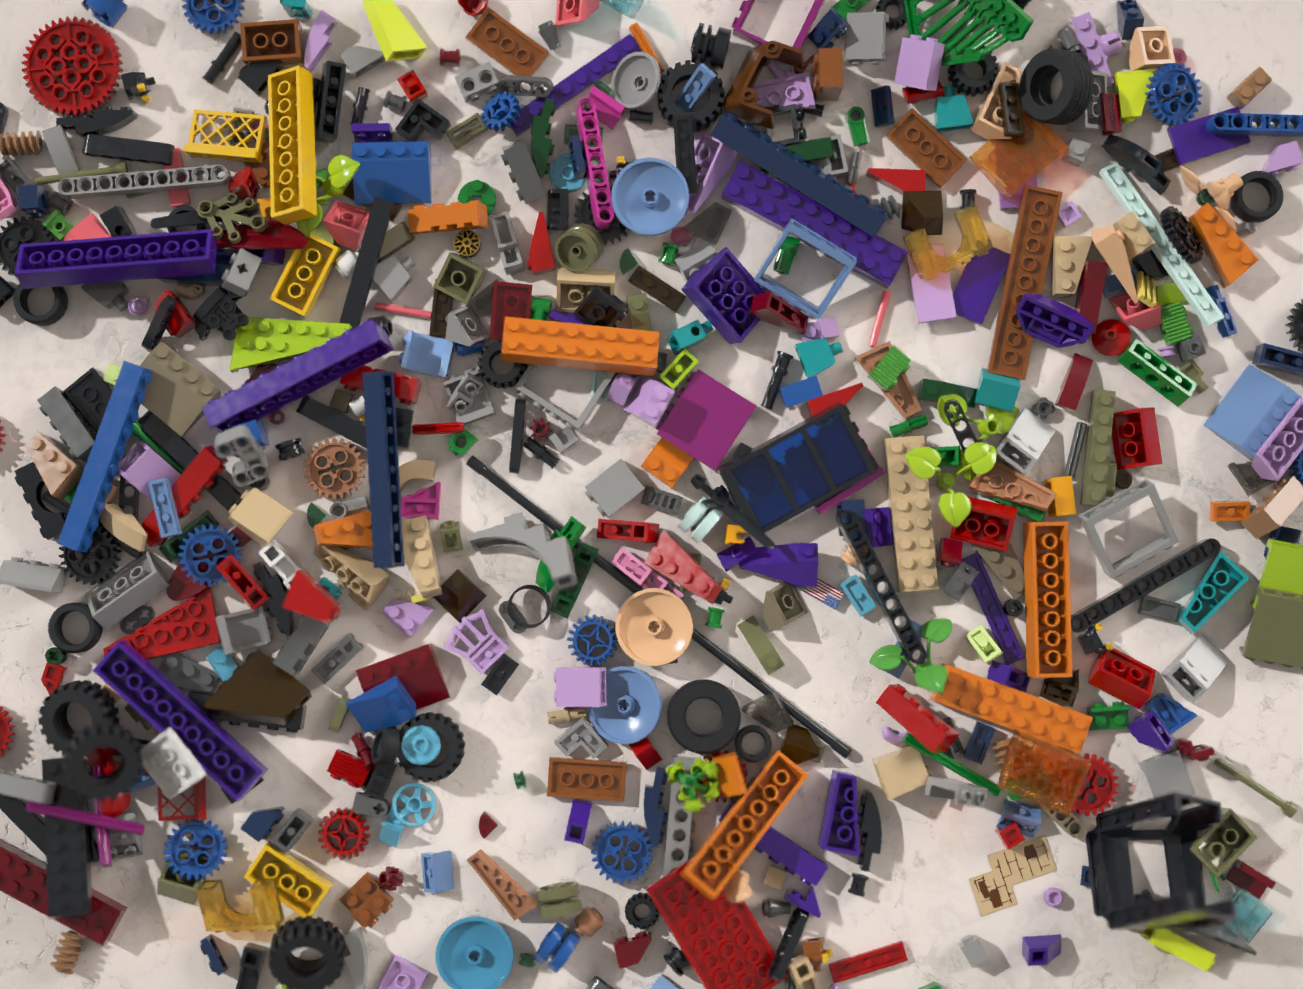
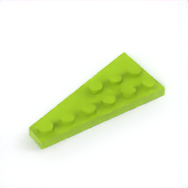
M249 317L248 325L237 328L230 371L234 373L240 369H250L256 367V365L271 364L306 354L311 348L319 347L325 344L327 340L343 335L346 330L352 329V326L343 323Z

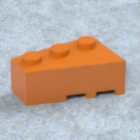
M371 511L320 523L313 527L318 546L373 549Z

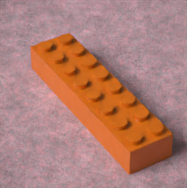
M505 317L501 361L655 376L660 332Z
M1068 522L1023 523L1027 677H1073Z
M943 663L942 666L948 672L943 693L933 692L931 700L1070 751L1081 753L1093 717Z
M779 750L773 753L746 788L747 793L741 794L680 875L710 900L716 898L808 777V774Z

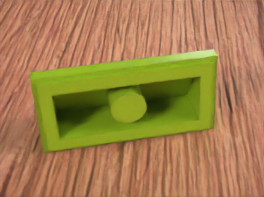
M1175 283L1156 286V300L1160 306L1187 302Z

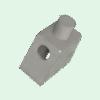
M393 256L376 266L373 280L389 299L394 302L412 281L413 278L408 274V271L416 264L409 256L400 263Z

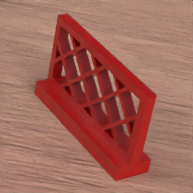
M206 775L191 785L194 787V792L188 798L182 792L179 793L186 799L179 808L162 794V790L158 786V821L206 819ZM162 798L166 800V802L163 805ZM189 802L194 806V815H185L180 809ZM167 803L176 809L171 816H162V808Z

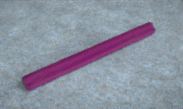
M91 765L92 775L104 776L103 766ZM95 797V814L103 815L99 805V798ZM97 826L100 865L102 867H109L112 865L109 829Z
M29 800L26 807L28 812L140 836L143 835L145 830L144 824Z

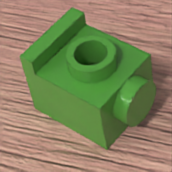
M57 210L43 223L61 241L75 227Z

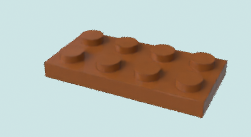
M489 7L465 37L515 76H533L549 55L547 50Z
M913 108L885 135L920 170H926V176L939 188L967 161L957 149Z
M550 757L547 796L624 801L627 762Z

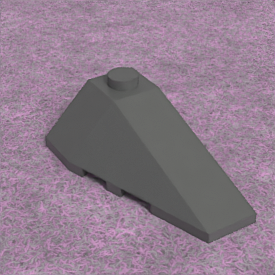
M1225 925L1213 928H1186L1190 932L1211 940L1214 939L1225 945L1230 944V946L1256 956L1257 952Z

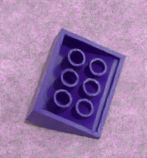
M724 247L697 271L681 288L683 293L729 344L741 343L760 321L759 318L750 313L753 297L765 293V290L754 281L752 275L727 247Z

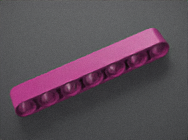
M582 98L578 103L575 114L580 141H583L584 144L583 159L587 161L588 168L585 172L593 218L598 228L606 229L614 218V210L596 107L592 99ZM586 107L589 111L585 112L581 108ZM584 125H589L592 129L588 130ZM587 143H593L595 148L589 147ZM590 161H596L599 165L594 166ZM594 179H599L602 184L595 183ZM597 197L604 198L605 202L598 201ZM600 215L607 216L608 220H602Z

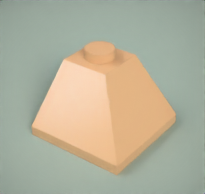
M1168 26L1137 27L1135 29L1127 53L1131 71L1157 69L1165 64L1175 63Z

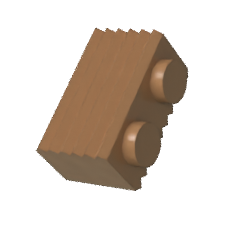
M1258 67L1226 98L1234 107H1239L1241 110L1272 81V78L1261 67Z

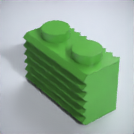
M1180 302L1161 308L1162 324L1159 327L1166 346L1192 338L1193 329L1190 323L1187 324L1185 317L1187 316V311L1184 305L1181 306Z
M892 346L867 377L884 391L888 388L892 390L898 383L896 378L899 374L904 375L911 367L908 364L911 359L895 346Z

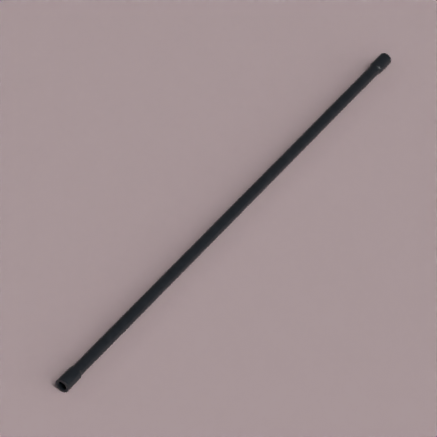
M472 455L466 463L467 466L490 481L551 530L561 532L563 529L561 524L488 469L475 456ZM580 539L577 541V543H576L575 546H574L577 550H578V547H579V545H580V543H581V540H580ZM597 553L594 560L596 565L634 594L644 590ZM693 628L692 639L826 742L843 758L846 759L852 751L851 748L828 733Z

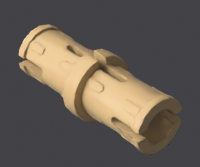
M565 707L564 710L547 712L548 723L562 721L568 723L570 720L581 719L582 717L587 718L586 707L571 709Z

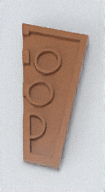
M890 341L856 356L855 359L869 375L892 347ZM899 374L896 378L898 383L892 390L888 388L884 391L879 387L904 419L922 411L906 374Z
M998 461L995 462L993 468L986 474L976 475L969 486L970 490L1047 511L1057 494Z
M481 849L467 859L514 921L539 904Z

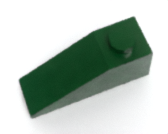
M923 378L920 380L917 400L938 403L941 396L956 394L966 401L967 407L974 408L977 389Z
M206 510L181 530L182 534L174 535L158 549L171 563L180 557L178 553L184 552L179 546L186 545L182 539L190 538L188 532L195 534V527L201 531L203 524L206 529H209L210 524L213 525V529L220 524Z

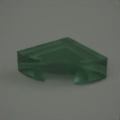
M628 248L622 253L620 258V270L623 275L639 265Z
M310 503L307 509V519L313 529L315 525L319 524L326 517V514L316 505Z

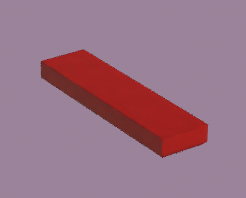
M899 941L828 963L835 984L908 961L903 943Z

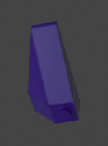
M818 543L775 545L772 550L766 547H757L759 554L739 565L740 569L761 576L766 575L774 578L776 581L780 582L781 580L790 583L794 587L817 588Z

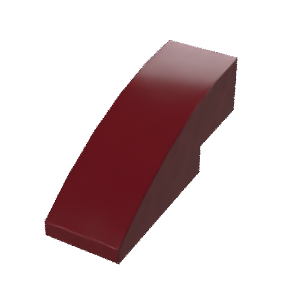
M1074 353L1054 405L1070 412L1076 410L1093 360Z

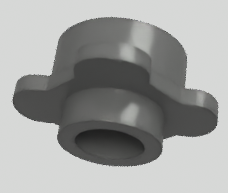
M1042 397L1040 402L1032 406V411L1036 412L1041 420H1045L1050 413L1055 411V407L1046 397Z

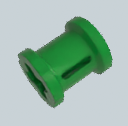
M663 242V251L658 262L674 266L676 251L679 250V246Z
M708 607L709 616L705 626L722 629L720 624L722 613L725 610Z

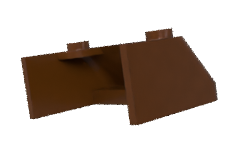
M769 41L749 50L723 104L727 113L732 112L741 119L774 129L773 111L756 105L758 94L753 87L767 59L776 60L802 70L804 68L803 50L777 41Z

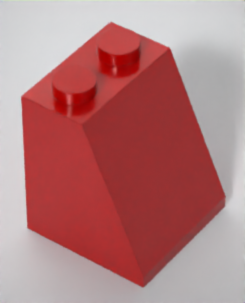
M306 570L295 571L283 608L326 623L334 622L335 619L339 618L341 608H339L340 602Z

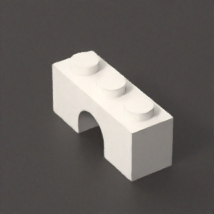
M273 540L258 553L270 567L278 572L284 580L283 583L289 589L295 571L302 569L278 540Z

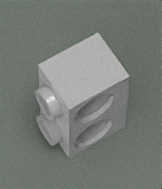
M490 62L455 76L465 102H474L485 93L492 94L499 88V82ZM485 76H490L492 78V80L489 83L482 82V79ZM467 84H473L474 89L471 91H466L465 86Z

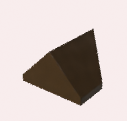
M1079 669L1072 671L1073 677L1045 678L1039 696L1073 707L1079 689Z
M788 723L780 752L796 765L820 756L821 754L808 729Z

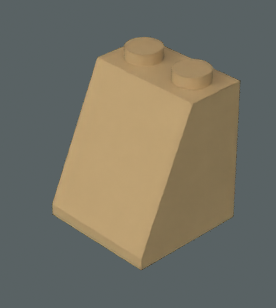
M1133 211L1113 224L1115 229H1120L1126 238L1123 242L1128 260L1155 243Z
M253 487L251 491L247 489L240 497L242 502L239 505L234 504L228 511L231 514L228 520L264 548L287 522L293 512Z
M908 746L872 759L885 797L890 800L926 785L927 776L932 775L928 765H924L923 759L925 755Z

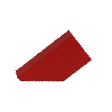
M46 663L41 681L48 693L61 686L67 669L66 666Z

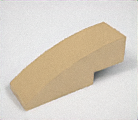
M117 503L105 504V508L99 518L102 525L125 544L138 551H144L147 534L133 514H124Z

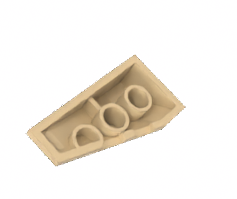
M316 543L314 554L328 571L335 573L340 586L344 584L349 590V597L367 611L385 589L389 574L381 568H374L373 562L340 547L318 546Z

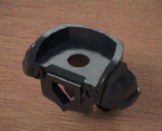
M222 285L215 289L193 315L195 331L199 335V339L201 341L206 340L211 329H218L223 333V337L226 340H234L236 337L235 330L239 326H246L249 323V317L246 314H242L243 312L236 304L243 297L223 288Z

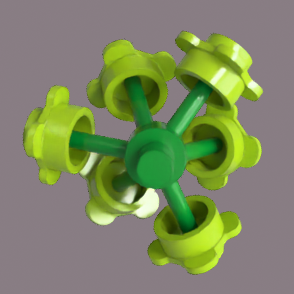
M696 758L694 765L690 767L691 774H686L685 769L682 768L683 763L677 761L675 765L668 766L666 769L670 783H682L678 799L680 801L685 800L686 806H683V809L688 810L689 813H696L700 811L701 807L705 806V804H701L700 798H696L700 789H703L702 794L706 797L707 802L717 798L720 793L719 781L717 780L713 783L707 782L705 785L698 783V779H706V774L709 779L714 776L718 779L716 775L719 772L717 769L718 765H715L714 762L709 763L708 759H705L707 763H704L701 758Z

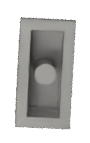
M358 45L354 47L349 46L340 54L354 79L386 61L382 51Z

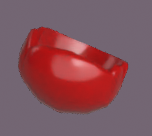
M458 0L463 11L473 17L481 15L488 8V0Z

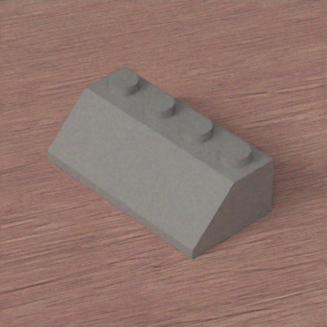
M147 550L138 559L130 562L110 576L109 580L100 583L86 593L85 596L92 617L107 630L127 615L133 613L138 607L147 603L158 593L163 592L170 585L165 573Z

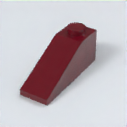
M771 291L753 297L751 314L764 322L802 335L806 333L809 319L807 315Z

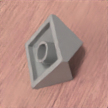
M470 304L450 312L445 318L447 322L445 340L471 346L489 337V333Z

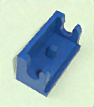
M817 376L779 388L786 408L823 396Z

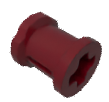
M440 49V66H444V64L460 66V49H456V51Z

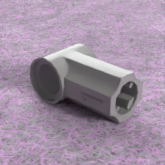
M362 496L343 502H335L330 506L329 510L330 515L334 519L367 512L369 507L366 497ZM338 506L344 508V513L341 516H335L334 510Z

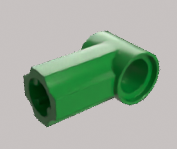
M858 106L852 107L845 116L853 147L870 143L864 119L865 113ZM852 112H855L859 115L858 121H854L851 119L850 114Z
M787 236L778 250L773 271L786 275L789 274L800 239Z
M533 296L530 308L531 319L547 321L551 311L552 299Z

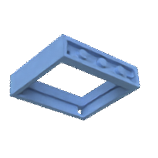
M791 218L755 274L754 281L761 288H767L781 299H786L796 309L801 308L807 316L820 319L854 268L857 258ZM790 232L845 265L819 306H816L764 274Z

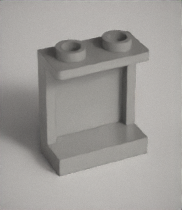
M885 12L847 13L849 25L846 27L845 60L850 61L851 65H863V62H870L871 65H880L881 61H887L884 53L886 23H889V14Z
M471 368L464 371V375L457 377V374L447 377V381H444L443 385L446 388L449 399L467 372L483 380L479 369ZM485 383L473 397L474 403L463 416L454 412L456 421L463 422L464 425L496 414Z
M622 459L618 460L585 486L587 489L585 494L591 502L595 500L599 504L597 509L603 517L606 514L608 517H611L626 503L645 490Z
M259 606L256 610L247 609L215 617L224 655L270 644L271 639L274 638L271 627L268 628L266 620H269L267 609H263L262 606Z
M1171 749L1138 762L1140 769L1145 773L1154 797L1172 792L1191 796L1196 794L1179 750Z
M927 776L924 795L954 799V803L958 805L984 808L988 788L956 779Z

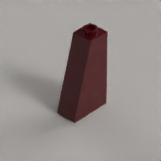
M1088 260L1084 264L1078 283L1075 310L1095 326L1090 336L1096 334L1108 263Z

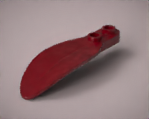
M266 220L267 227L263 232H256L251 226L244 224L235 226V230L241 235V241L237 244L231 243L228 238L229 233L227 229H222L224 235L222 238L216 239L217 249L228 247L247 250L302 249L308 246V239L301 231L288 224L284 225L278 221Z
M237 526L227 534L234 533L233 537L239 540L235 544L236 547H243L252 540L251 537ZM220 538L214 539L212 546L216 549L221 548L223 540ZM201 544L193 551L201 553L204 550V545ZM208 550L207 555L194 557L193 560L195 561L208 557L209 560H213L214 555L225 554L228 551L222 550L216 553H212L211 550ZM218 558L217 565H219L226 558ZM200 562L197 565V569L201 572H205L209 568L206 562ZM179 564L168 581L170 586L167 587V595L173 601L188 599L209 587L207 581L202 586L200 585V579L193 582L194 576L192 575L187 578L186 575L189 571H182L185 564Z

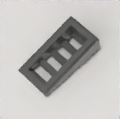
M646 485L640 504L677 516L683 497ZM650 491L654 492L651 503L647 502ZM657 494H661L658 505L654 504ZM667 496L668 500L666 506L663 507L662 503L664 497ZM672 498L676 499L673 510L669 509Z

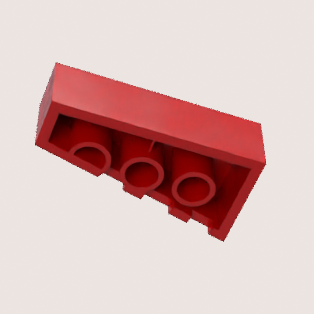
M364 365L341 377L340 383L345 385L344 389L355 392L357 388L363 390L362 393L364 394L363 373L388 371L377 368L371 369L372 367ZM394 373L395 399H399L400 404L411 406V403L416 404L422 381L415 377L410 379L403 374Z
M889 684L876 701L883 710L932 753L947 752L960 735L955 729L922 705L917 698L909 695L907 690L900 684Z

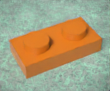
M1247 500L1211 501L1210 521L1212 522L1243 521L1250 514V502Z

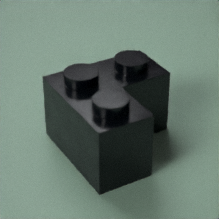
M417 98L395 129L400 136L409 142H416L424 130L438 140H441L451 124L447 118Z

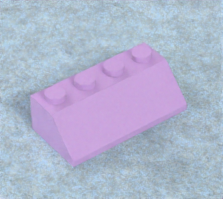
M1299 398L1255 454L1251 466L1260 478L1278 481L1302 451L1303 398Z

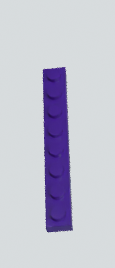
M627 35L556 84L547 97H538L517 111L520 116L515 117L516 123H511V129L515 135L519 136L532 126L534 115H542L546 98L553 99V104L558 109L613 71L625 56L633 52H640L641 48L632 35Z

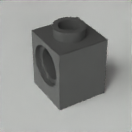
M1200 335L1176 344L1182 362L1206 354Z

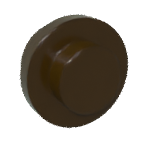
M1126 470L1117 471L1115 487L1118 489L1130 487L1132 484L1131 474Z

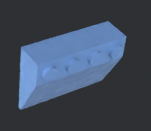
M1249 364L1204 423V426L1249 460L1254 459L1258 450L1299 398L1302 397L1287 385Z

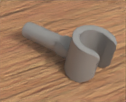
M1246 223V230L1236 234L1239 237L1246 234H1254L1257 231V223Z
M693 234L686 247H679L678 257L690 251L697 235Z

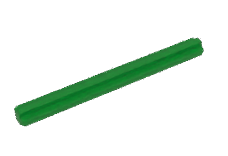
M906 733L902 741L973 784L988 788L987 792L994 796L999 795L1001 788L942 752L932 753L910 733Z

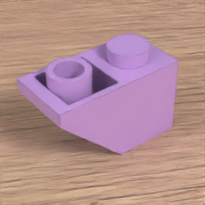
M1297 140L1274 148L1261 171L1277 176L1280 174L1279 171L1286 170V172L1297 170V166L1303 163Z
M618 373L606 398L624 406L640 375Z

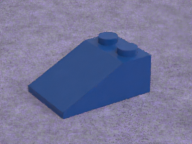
M397 676L346 702V706L365 733L379 730L381 727L389 728L401 725L417 716L416 704Z

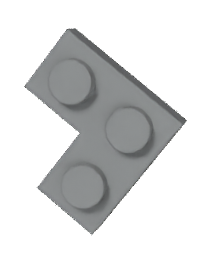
M584 717L554 740V744L566 757L580 745L593 759L608 748V743Z

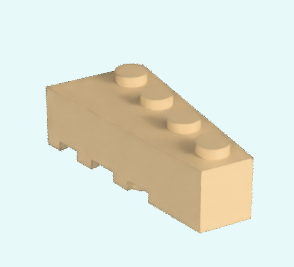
M426 515L402 520L404 560L423 598L441 595L442 589L430 523Z

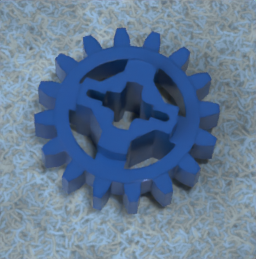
M506 91L503 94L497 92V97L492 95L490 102L485 101L487 106L482 107L484 111L481 114L482 122L489 130H494L495 132H498L499 128L503 132L506 126L511 128V123L517 122L515 117L520 116L517 112L521 109L518 105L520 102L512 93L508 94Z

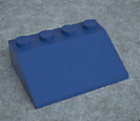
M428 141L352 143V160L360 163L358 170L353 176L355 205L373 204L374 197L394 202V204H431V147Z

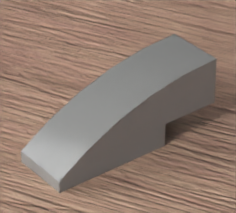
M58 125L43 130L42 133L58 174L79 172L80 168L74 150L70 146L65 128ZM72 184L68 185L66 189L72 188Z
M505 211L491 215L490 219L506 275L525 270L509 212Z
M361 927L344 935L350 952L345 955L344 960L356 988L365 989L368 957L365 939Z

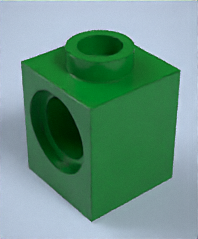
M465 427L463 433H456L447 442L450 445L449 450L455 456L460 454L464 457L478 441ZM458 439H466L467 444L464 448H458Z

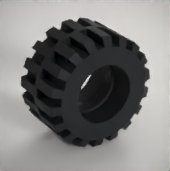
M993 52L986 55L983 60L975 62L983 71V77L980 79H971L965 75L963 71V64L965 63L949 65L948 80L949 82L952 81L951 86L958 89L956 92L960 94L962 91L967 97L969 94L972 97H976L977 94L981 95L991 87L996 80L995 78L998 75L997 69L999 68L998 63H995L997 60L996 56H991Z
M496 339L492 343H487V346L482 348V352L478 356L479 372L488 384L496 388L507 389V387H514L526 371L527 364L514 363L509 373L504 375L495 373L491 363L496 355L502 353L503 339Z

